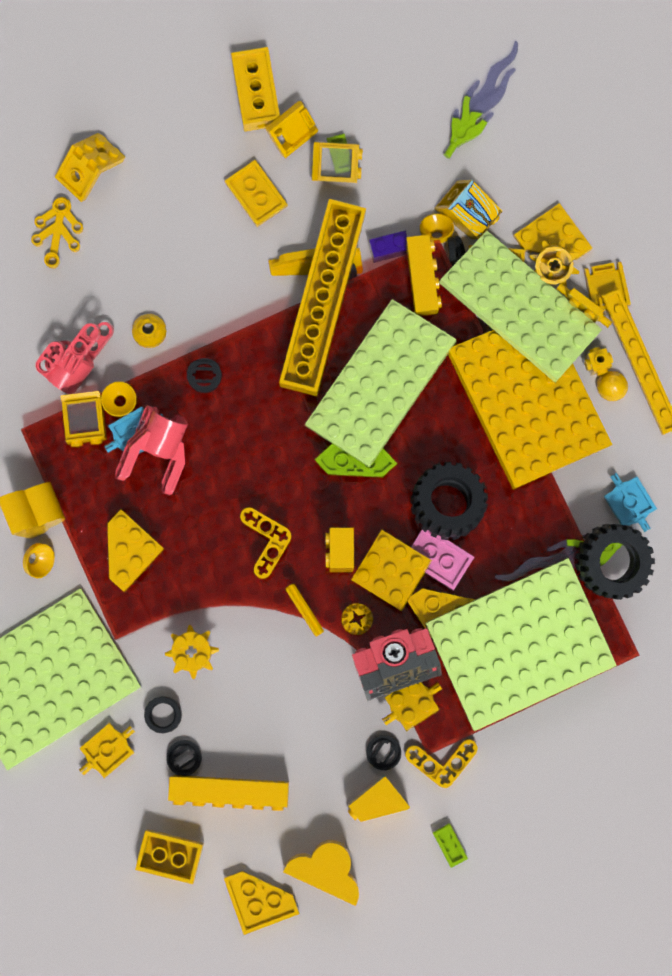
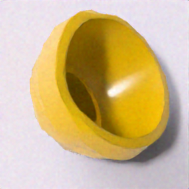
M608 371V373L601 375L598 379L597 391L607 401H618L626 395L628 382L621 373Z

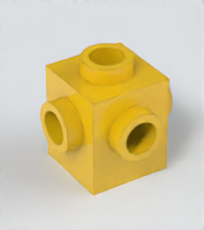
M600 347L589 350L584 360L585 368L590 372V375L597 374V376L608 373V370L612 367L611 363H613L611 353L607 352L606 348L600 349ZM600 357L602 363H599V362L597 361V358Z

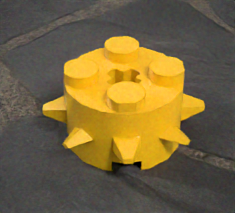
M564 239L558 245H549L545 240L542 241L543 249L539 254L530 255V258L536 262V269L534 271L541 276L540 279L550 285L562 283L567 287L566 280L570 275L579 274L580 272L573 267V260L579 253L569 252L565 248ZM557 260L560 266H556L555 269L551 268L549 263Z
M188 625L186 633L180 636L173 633L170 635L174 643L172 650L165 652V656L173 658L176 664L173 670L175 674L181 670L189 671L192 679H195L197 671L203 668L213 670L210 660L212 654L218 652L219 648L212 647L208 641L211 633L209 630L199 634L194 632L192 625ZM191 646L197 650V653H194L192 658L189 654L187 655V650H190Z

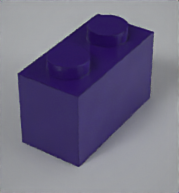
M406 230L370 239L369 249L373 263L407 255Z

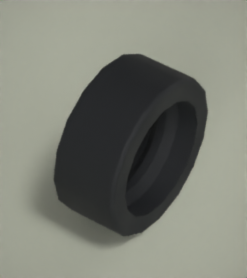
M161 696L154 698L145 708V723L156 733L172 732L181 722V707L177 701L170 697ZM161 703L170 705L175 714L172 723L164 727L158 726L152 720V710Z

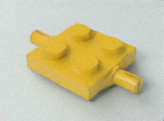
M562 283L557 287L556 290L564 294L572 306L578 308L594 323L596 321L601 322L607 328L612 324V321L604 316V310L575 288L572 290L568 289Z
M420 682L392 692L385 697L392 713L382 718L383 722L387 726L396 719L407 732L439 711L438 706L433 700V694L442 690L441 686L437 682L430 688H427Z
M108 723L79 748L87 759V763L79 771L85 775L93 768L103 778H106L135 753L127 741V738L135 733V730L129 726L121 733L111 723Z

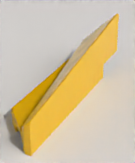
M316 248L280 255L279 259L269 260L271 275H308ZM360 248L356 249L353 261L357 274L363 273Z

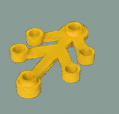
M65 197L55 199L52 209L42 216L36 217L34 220L36 227L42 229L46 226L48 220L56 216L55 223L31 238L33 245L40 247L43 244V240L53 234L50 252L44 257L46 266L51 269L57 268L60 264L58 250L61 235L67 241L68 247L72 252H78L81 247L80 243L74 240L63 225L65 216L72 225L71 228L75 234H81L84 230L82 223L78 222L70 212L71 203ZM61 204L65 205V208L63 210L59 209V206ZM44 220L42 225H38L37 222ZM76 225L81 226L80 230L78 231L74 230V227ZM36 238L41 239L39 243H34V240ZM73 243L78 244L77 248L75 249L71 248V245ZM51 259H56L54 264H50Z

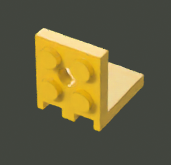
M96 133L71 146L55 178L78 200L83 202L87 199L100 174L123 163L126 157L103 135ZM75 171L79 173L80 179L76 177Z

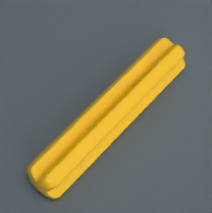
M295 584L289 585L286 591L316 637L321 635L324 630Z

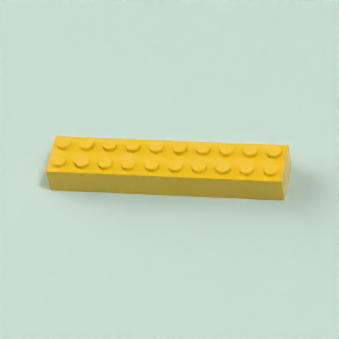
M332 199L328 201L279 381L280 387L314 396L318 395L365 220L366 208Z

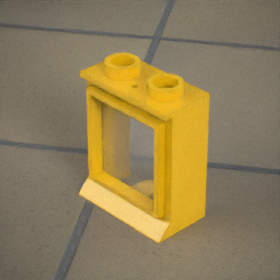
M314 142L312 181L357 183V179H361L362 168L358 167V160H362L363 148H359V144Z
M100 391L60 395L65 441L68 445L71 444V447L83 446L85 442H90L92 445L101 444L102 440H107L104 410L101 403L102 394Z

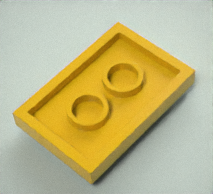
M256 160L224 181L256 227H259L288 207L286 201Z

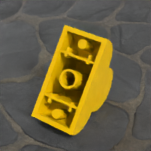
M50 482L42 483L26 490L11 492L0 497V506L12 535L33 539L65 520Z
M336 840L323 841L315 847L312 855L300 853L292 856L287 861L283 873L354 906L358 902V884L356 879L349 873L351 867L350 854L341 842Z

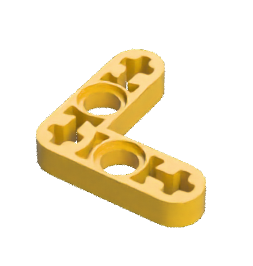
M245 508L240 514L242 523L270 539L254 567L255 575L260 579H266L271 575L290 543L291 532L257 510ZM253 512L252 516L257 520L258 516L262 517L258 521L257 527L253 526L255 524L254 521H245V513ZM264 521H268L272 525L271 530L268 532H264L260 528L261 523ZM275 526L279 527L277 529L279 533L287 532V540L279 541V536L275 533L274 537L270 536L274 532ZM270 548L278 550V556L274 559L269 558L267 555V551ZM263 557L270 562H274L272 566L268 563L266 567L267 574L259 575L258 567H263L265 561H262Z
M464 740L443 766L420 747L414 745L406 749L405 757L438 786L448 788L475 756L478 747L474 741ZM470 743H472L473 752H467L465 756L468 757V759L465 761V759L462 756L457 755V753L460 751L461 754H463V752L465 751L464 745H469ZM417 749L418 756L422 758L425 755L427 757L421 762L420 766L416 764L419 760L409 758L411 756L410 750L415 751ZM454 758H459L462 761L461 768L453 769L451 761ZM432 761L435 768L432 772L424 770L425 762ZM448 766V768L456 774L454 777L452 774L448 776L449 783L444 782L443 784H441L440 775L442 774L445 776L448 773V771L445 770V768Z

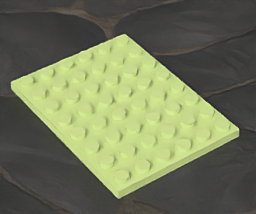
M569 558L425 623L473 731L617 666Z
M81 588L0 638V759L7 770L15 767L141 688V685Z

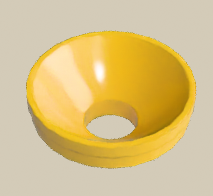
M443 214L428 215L420 223L421 235H430V240H434V244L448 241V238L452 237L454 232L452 219ZM439 232L442 234V236L439 238H434L432 234Z
M154 314L141 315L135 320L132 327L134 340L144 348L159 346L165 340L167 333L164 321ZM149 323L154 326L152 333L146 334L143 332L145 324Z
M113 382L102 392V406L112 416H126L136 406V393L127 383ZM118 396H123L126 399V403L121 407L115 405V399Z
M42 543L30 546L23 557L24 571L33 578L45 577L54 565L55 557L52 548ZM34 553L36 556L35 561L30 564L29 558Z

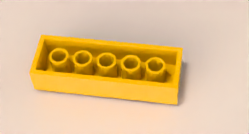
M181 775L169 777L168 801H173L172 805H184L186 802H192V806H204L206 803H212V807L223 808L225 804H232V808L244 809L245 805H251L252 809L263 810L264 806H269L274 811H283L284 807H288L289 781Z

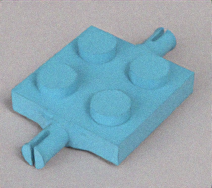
M143 407L108 425L114 441L104 446L108 453L117 447L124 451L127 441L135 434L144 411Z
M617 473L610 476L616 487L603 497L619 523L627 526L639 523L644 532L651 529L645 518L657 508L639 478L635 477L630 481L622 482Z

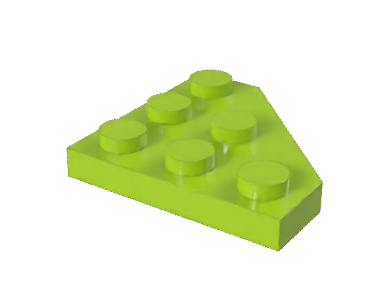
M331 444L315 459L317 464L328 475L384 477L397 465L394 459L382 449L369 468L334 444Z

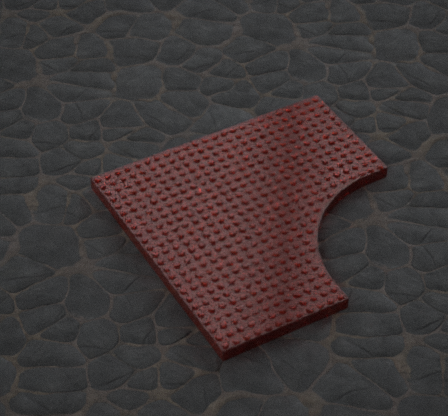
M440 240L434 242L435 252H432V258L436 259L437 270H434L435 278L438 277L440 281L452 268V265ZM407 254L348 281L317 396L283 388L279 385L301 302L124 382L129 384L136 393L137 401L133 411L140 407L145 409L148 405L156 407L160 410L159 414L162 413L169 420L178 414L188 422L182 438L185 465L172 495L162 493V479L171 459L160 458L147 451L138 454L130 476L125 481L115 478V472L123 451L117 447L108 453L104 446L114 441L113 433L108 425L123 417L112 416L104 410L107 440H102L101 444L95 445L85 442L83 446L71 447V444L68 445L65 441L63 410L21 429L44 483L50 482L65 517V520L62 522L116 641L171 617L202 609L252 607L277 611L304 620L286 591V588L291 584H295L321 627L345 641L355 650L361 648L369 649V642H372L375 637L392 635L391 633L398 629H408L409 634L418 628L425 629L408 602L403 610L400 611L351 579L381 530L412 547L423 526L421 523H416L414 520L416 515L411 512L412 504L410 500L415 484L424 471L428 468L432 469L435 464L440 463L444 465L445 462H451V465H455L458 462L462 464V468L466 469L468 466L472 469L471 473L473 475L477 473L481 477L479 482H484L486 486L484 492L488 493V500L486 501V504H488L487 510L477 527L468 535L460 536L459 539L453 540L452 537L448 538V541L474 556V559L454 590L424 573L412 595L421 589H427L476 600L569 558L616 665L619 666L640 656L613 599L594 594L592 590L584 586L585 582L581 581L578 577L580 571L576 570L575 564H579V560L575 559L576 553H580V549L566 546V540L584 541L553 474L549 473L516 489H512L448 354L383 447L397 463L384 477L328 475L315 461L332 443L306 427L305 423L390 301L393 299L414 312ZM439 283V289H436L437 296H441L442 308H439L438 314L422 315L420 317L456 339L454 346L485 334L475 313ZM200 358L212 359L219 365L222 372L221 383L214 391L209 393L195 391L187 380L188 367L193 361ZM202 364V365H199L198 367H211V366H210V365H207V364ZM201 370L196 371V374L192 376H195L196 379L213 380L216 374H213V371ZM197 383V384L200 385V386H208V385H210L211 383ZM118 396L115 399V405L118 407L126 403V399L123 396ZM96 401L77 403L68 408L71 434L99 431ZM439 486L432 492V503L441 514L455 517L464 513L467 506L466 500L458 489L452 486ZM245 508L257 510L291 532L290 543L271 575L266 579L258 578L254 573V567L270 539L242 523L240 514ZM120 510L125 512L164 548L125 592L109 579L108 522ZM253 512L245 513V521L252 520L255 522L253 526L257 527L258 521L262 517L258 516L257 520L252 516ZM264 521L260 525L261 530L264 532L270 531L272 527L268 521ZM275 526L274 532L270 536L274 537L275 533L279 536V541L287 540V532L279 533L277 531L279 527ZM330 528H354L353 572H330V568H326V553H330V548H326V533H330ZM270 548L267 551L268 557L271 559L276 558L278 550ZM263 557L262 561H265L263 567H258L259 575L267 574L266 567L268 563L272 566L274 562H270ZM351 604H363L372 613V625L363 634H351L343 627V611ZM353 611L354 618L349 623L357 622L362 627L361 619L365 614L358 616ZM432 640L441 664L442 675L423 681L422 684L430 688L438 682L442 690L433 694V700L438 706L439 711L414 726V729L426 755H430L544 700L473 731Z

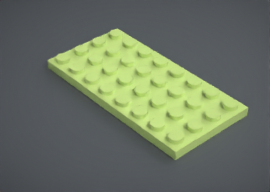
M486 231L440 279L439 283L556 383L602 329L578 308L572 306L568 302L569 300L555 288L540 279L541 276Z
M392 299L307 420L305 426L370 468L441 365L449 350L454 346L456 339Z

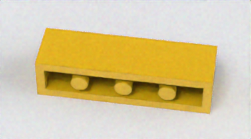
M430 235L407 237L406 248L414 313L418 316L438 314L439 308H442L441 296H437L436 289H439L438 277L435 278L434 270H437L436 259L432 258V252H435L434 240H430Z

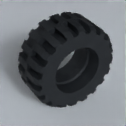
M445 462L444 465L438 463L432 469L428 468L425 470L423 475L419 477L412 491L410 503L412 504L411 512L416 515L414 520L417 524L421 523L423 525L421 529L425 533L429 530L432 532L430 535L436 538L439 535L441 540H448L449 537L455 540L459 539L460 536L468 535L480 523L487 510L488 504H486V501L488 500V493L484 492L486 489L484 482H479L481 477L477 473L473 475L470 467L462 468V464L458 462L455 465H451V462ZM439 486H452L458 489L466 500L467 506L464 513L455 517L441 514L434 507L431 500L434 489Z
M614 523L603 524L602 527L593 528L592 533H587L584 536L586 540L579 543L580 553H576L575 559L579 560V564H575L576 570L580 571L578 577L581 581L585 582L584 586L592 590L596 595L616 600L633 597V593H640L643 590L641 588L642 585H648L650 582L647 579L649 575L653 576L654 570L651 569V565L655 564V558H651V554L654 553L653 548L648 546L649 540L647 537H643L639 530L633 529L631 526ZM612 543L624 545L630 557L626 573L616 580L606 578L600 568L601 554Z

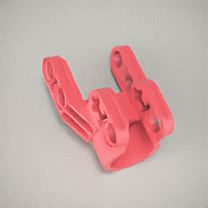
M101 322L98 325L88 323L83 326L72 342L67 340L51 342L36 361V370L59 390L67 394H74L94 368V359L114 333L112 324L109 322ZM102 325H106L109 328L107 336L101 334L100 328ZM90 326L94 327L93 331L88 336L87 329ZM82 342L83 344L80 348L75 347L76 343ZM97 342V343H98V348H97V350H96V351H92L91 348H92L93 345ZM43 360H45V367L47 371H44L41 368V362Z
M147 405L142 413L135 434L127 441L115 472V478L125 481L130 476L139 451L144 450L157 457L171 459L162 479V493L172 495L185 465L182 438L188 422L178 414L169 420L159 414L160 410L156 407Z

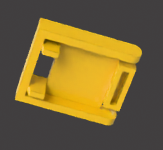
M302 101L296 102L265 128L279 153L285 159L318 132L315 122ZM281 135L286 141L282 145L277 138Z
M614 262L592 266V275H590L588 268H584L589 299L604 311H607L605 305L603 306L601 296L620 288L627 307L631 305L622 262H617L618 270H615Z

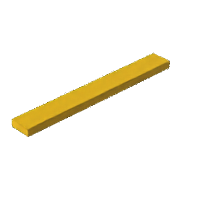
M620 288L602 295L601 298L660 432L664 435L672 431V406Z

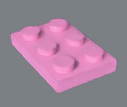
M422 530L411 548L432 560L425 572L426 574L454 590L474 559V556L448 540H441V536L437 535L435 538L430 536L432 532L429 530L426 533Z

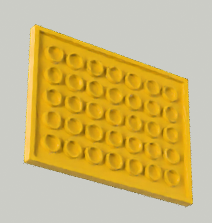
M494 330L455 345L449 350L448 356L512 489H516L613 445L573 363L555 383Z

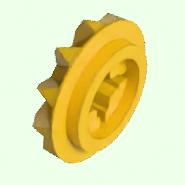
M351 604L342 614L343 627L354 635L367 632L373 622L370 609L363 604ZM353 611L358 616L365 614L361 619L362 627L357 622L349 623L354 618Z

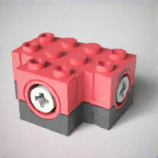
M427 628L415 629L411 634H409L408 629L395 630L391 633L392 635L375 637L372 642H369V649L361 648L356 650L355 654H352L367 701L442 675L441 664Z

